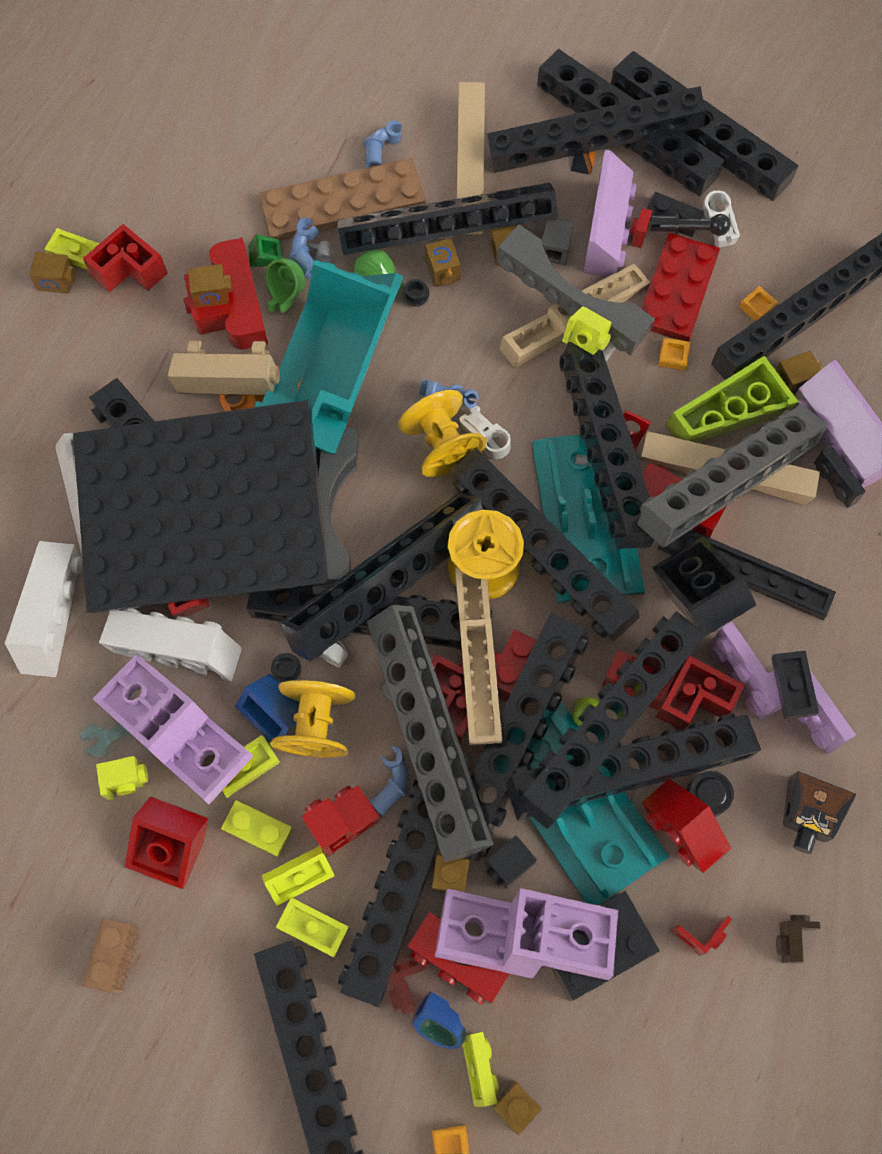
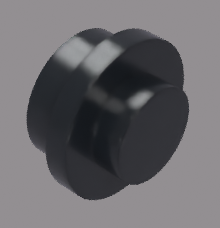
M419 279L408 281L402 290L403 300L410 306L425 304L429 299L428 286Z
M280 654L271 664V673L280 683L297 680L301 674V663L293 654Z

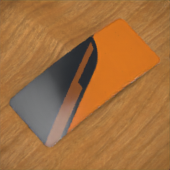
M596 151L574 155L571 171L591 175Z

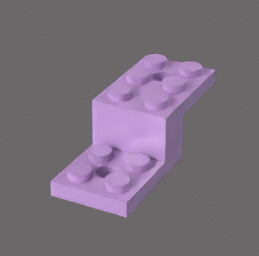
M732 621L721 627L709 644L711 655L718 664L722 663L728 672V676L745 684L742 690V694L746 698L745 704L753 715H757L762 721L782 708L774 670L767 673ZM811 672L819 714L801 717L798 720L806 723L812 732L811 737L816 746L822 750L824 749L826 754H829L855 737L856 734Z
M138 654L93 698L97 704L208 804L216 798L253 757L248 750L213 722L193 700ZM142 690L138 698L130 700L134 691ZM211 754H215L213 763L203 767L204 759Z
M447 888L434 957L532 979L542 966L610 980L613 977L618 910L522 888L519 889L512 903ZM468 922L477 923L482 930V935L478 937L470 936L465 930V924ZM581 930L585 932L588 936L589 944H578L573 938V931Z

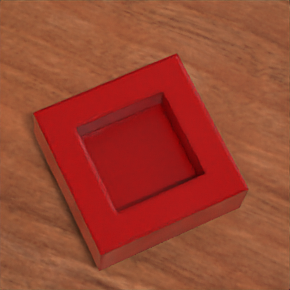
M642 208L639 219L633 218L629 234L634 235L631 246L642 248L652 210Z

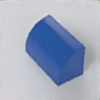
M270 673L246 686L235 705L269 741L278 736L295 735L297 722L293 718L294 714L299 711V702L281 694L278 688L280 683Z

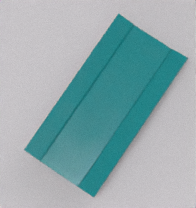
M580 434L532 441L542 514L623 595L645 594L638 549L616 548L614 538L609 534L607 514L603 512L601 507L599 488L594 484L592 464L589 467V462L585 465L575 463L577 454L587 457L585 441L581 439ZM559 560L555 563L554 569L563 570L568 566L569 562ZM585 580L578 581L574 586V590H586L589 582ZM555 591L557 604L573 601L566 593L560 596Z
M562 701L556 712L551 711L546 723L549 724L544 738L542 741L537 740L532 750L535 752V756L530 765L532 770L541 768L539 764L551 750L555 754L559 752L563 745L558 741L570 727L575 730L579 728ZM514 731L510 738L513 745L521 744L525 739V731ZM566 755L567 761L572 760L573 756ZM503 758L497 764V770L500 774L507 773L511 768V760L509 758ZM600 765L598 767L599 773L604 777H610L608 769ZM625 792L567 807L548 829L533 817L529 818L585 903L599 906L670 857Z

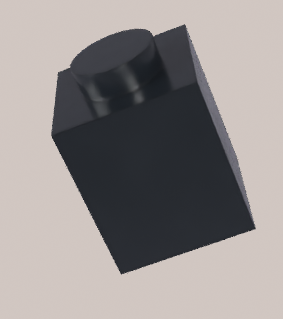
M515 835L487 860L486 865L489 869L486 873L497 886L503 884L507 889L536 864L537 859L518 836Z

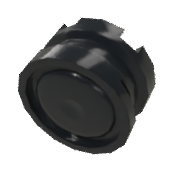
M717 771L699 773L686 788L688 792L706 803L715 817L724 813L731 806L734 799V789L731 782L725 775Z

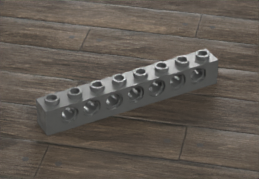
M802 404L791 411L787 409L774 422L768 421L757 433H750L738 445L729 446L718 458H710L699 470L690 471L682 481L677 484L671 483L657 497H649L640 508L642 512L637 525L663 548L818 445L828 424Z
M392 605L367 621L371 639L375 645L380 667L385 676L389 695L395 707L399 726L404 735L408 754L414 766L418 785L422 791L428 816L432 822L443 860L446 862L463 859L493 846V842L413 606Z

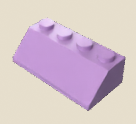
M605 150L583 272L608 277L617 273V268H623L626 251H622L621 246L622 244L627 245L630 228H625V222L631 221L633 206L628 205L629 200H634L637 184L632 183L633 171L610 150Z
M834 360L798 389L795 394L798 402L794 408L802 404L828 424L820 439L821 444L824 448L829 446L834 448L864 488L882 478V422L838 362Z

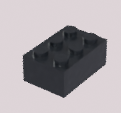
M704 536L652 567L667 596L683 615L704 632L706 636L757 605L744 577Z
M626 891L599 905L618 910L612 978L660 952ZM581 930L573 931V938L578 944H589V939L585 932ZM552 968L569 1001H574L609 981Z

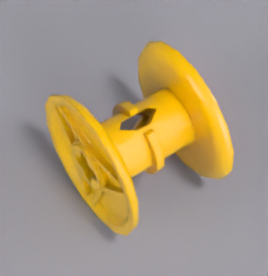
M444 390L424 397L413 404L401 416L398 422V429L406 435L425 433L427 445L433 447L434 450L427 455L422 463V474L426 477H440L450 474V470L472 450L477 448L482 453L486 447L487 439L482 434L467 433L459 435L456 430L459 428L458 424L451 421V418L457 414L462 406L463 396L457 390Z
M482 509L470 512L459 519L450 531L448 540L450 557L447 570L454 586L456 587L455 568H459L461 572L472 578L487 580L489 600L499 598L510 591L519 578V560L523 555L524 540L520 528L510 517L492 510Z
M292 680L280 683L278 688L281 694L290 699L300 701L299 711L294 714L293 718L297 722L295 735L278 736L270 741L271 747L290 754L309 757L337 758L348 755L346 746L327 739L328 724H333V719L329 717L331 705L350 703L356 697L355 692L339 685L318 681Z

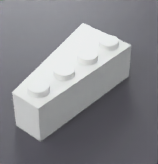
M39 541L5 641V645L20 674L47 677L57 676L77 576L82 570V558L79 557L74 544Z
M132 608L124 609L123 611H110L99 641L101 645L116 654L132 658L138 654L145 661L149 662L154 657L155 661L173 668H178L179 663H181L182 666L194 670L195 673L206 676L208 671L211 670L220 675L221 679L231 682L242 647L222 631V626L217 623L204 621L203 625L196 624L193 620L180 616L173 620L157 612H150V615H144Z

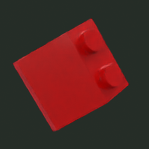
M150 796L132 819L124 867L183 889L204 843L209 818Z

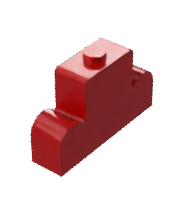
M243 237L214 244L209 251L211 265L222 264L225 275H230L233 292H228L229 304L196 308L191 296L189 274L187 273L184 275V281L188 297L183 298L187 314L192 313L199 334L226 329L231 345L237 349L252 348L254 341H265L267 345L268 339Z

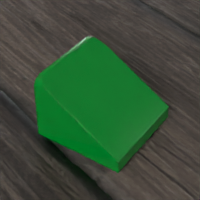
M255 234L248 245L250 267H265L272 261L282 258L280 239Z

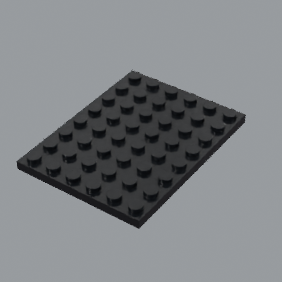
M308 400L73 433L87 613L329 584L311 403Z

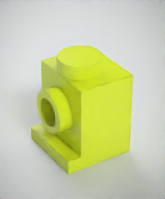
M583 306L568 319L562 341L566 344L570 341L594 355L599 349L603 350L609 343L611 335L608 333L612 322Z
M135 756L96 764L100 795L107 800L115 799L114 793H117L118 796L135 793L136 788L145 786L144 783L149 780L146 765L141 764Z

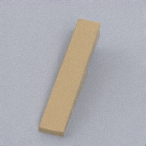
M459 82L457 198L480 195L484 192L485 82ZM478 231V232H473V233H467V234H481V235H483V231Z
M632 264L581 291L601 300L624 303L648 288L651 282L635 264ZM554 304L549 307L547 314L503 336L499 350L514 369H517L562 341L570 316L565 309L558 304Z
M646 431L639 460L688 474L692 470L697 471L702 468L710 458L714 457L716 459L721 456L725 449ZM788 464L752 489L805 506L816 498L820 472Z
M455 568L469 744L502 743L487 580L472 578L461 572L459 568Z

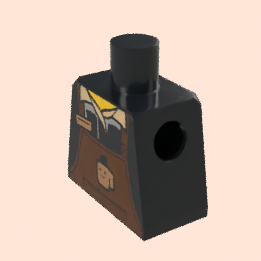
M799 771L791 775L788 780L783 826L797 832L793 848L806 854H812L816 840L828 842L834 839L855 799L856 793Z

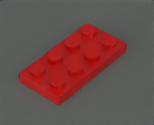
M668 233L642 310L655 318L650 331L689 342L720 251L719 247Z

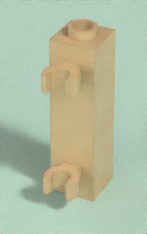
M189 341L188 353H173L167 377L176 393L265 395L267 390L274 392L275 384H278L280 380V370L278 366H275L271 355H269V350H264L265 341H254L252 354H206L205 349H200L201 341Z

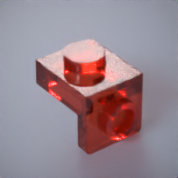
M413 960L395 966L396 973L390 975L394 989L388 991L394 1011L401 1009L402 1015L416 1011L405 978L424 972L422 964L415 966Z

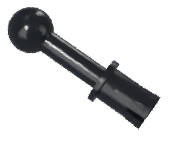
M679 212L676 215L652 214L651 232H675V235H678V229L710 230L716 236H723L728 233L731 227V221L725 214H716L711 219L679 218Z

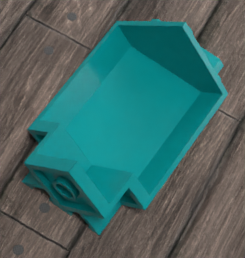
M315 260L312 267L307 301L279 367V383L275 384L274 392L267 390L262 403L257 401L254 407L308 400L311 403L315 449H319L326 454H335L404 276L397 273L361 276L354 272L348 273L338 269L330 262ZM302 379L301 384H300V387H299V390H298V386H297V385H298V383L300 382V380Z

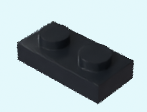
M656 191L646 208L652 210V214L676 215L679 212V218L702 219L704 214L703 210ZM678 229L679 233H682L691 238L693 237L696 231Z
M832 446L820 452L814 462L817 471L820 472L819 475L828 481L833 488L836 498L839 501H843L847 508L856 504L866 492Z
M806 650L774 654L771 660L784 719L809 717L819 714Z

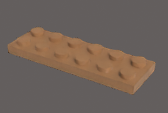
M413 158L259 192L270 237L280 240L293 238L297 232L298 221L304 217H308L314 222L307 230L314 226L319 231L337 228V219L426 204V198Z

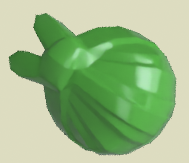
M380 250L363 252L356 259L353 270L354 273L361 276L396 273L392 259ZM401 282L399 287L400 290L404 287L403 282Z
M279 258L268 264L265 271L266 287L273 298L267 302L269 312L278 309L282 313L287 311L293 305L294 299L305 287L306 279L301 267L289 258Z

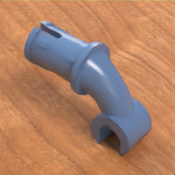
M390 121L386 127L376 130L370 137L364 140L366 168L382 165V148L385 141L390 144H397L401 141L402 133L400 132L402 124L400 122Z
M308 217L298 221L297 232L293 238L289 258L301 267L306 279L311 278L314 263L306 243L307 240L315 239L319 233V230L314 226L307 230L314 223Z
M422 379L419 395L427 397L444 390H457L463 396L462 406L473 408L478 403L471 401V398L479 399L478 393L475 390L464 389L461 385L455 384L450 387L442 386L440 383Z
M391 746V748L397 754L395 762L387 761L382 755L383 763L392 771V779L389 778V783L369 801L382 816L402 796L404 798L407 796L405 791L408 773L405 765V756L399 748Z

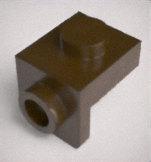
M790 915V920L780 923V935H777L776 950L777 954L781 955L782 963L796 964L804 962L802 930L813 931L821 929L819 921H810V915Z

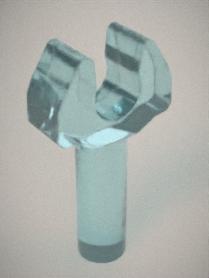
M93 724L84 730L80 738L83 741H88L98 737V744L86 749L85 753L89 756L102 757L108 754V746L111 741L131 733L122 725L103 730L96 724Z

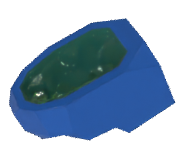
M429 991L418 1006L411 1022L419 1035L435 1045L446 1049L461 1047L465 1040L466 1029L461 1024L459 1014L450 1008L448 1000Z

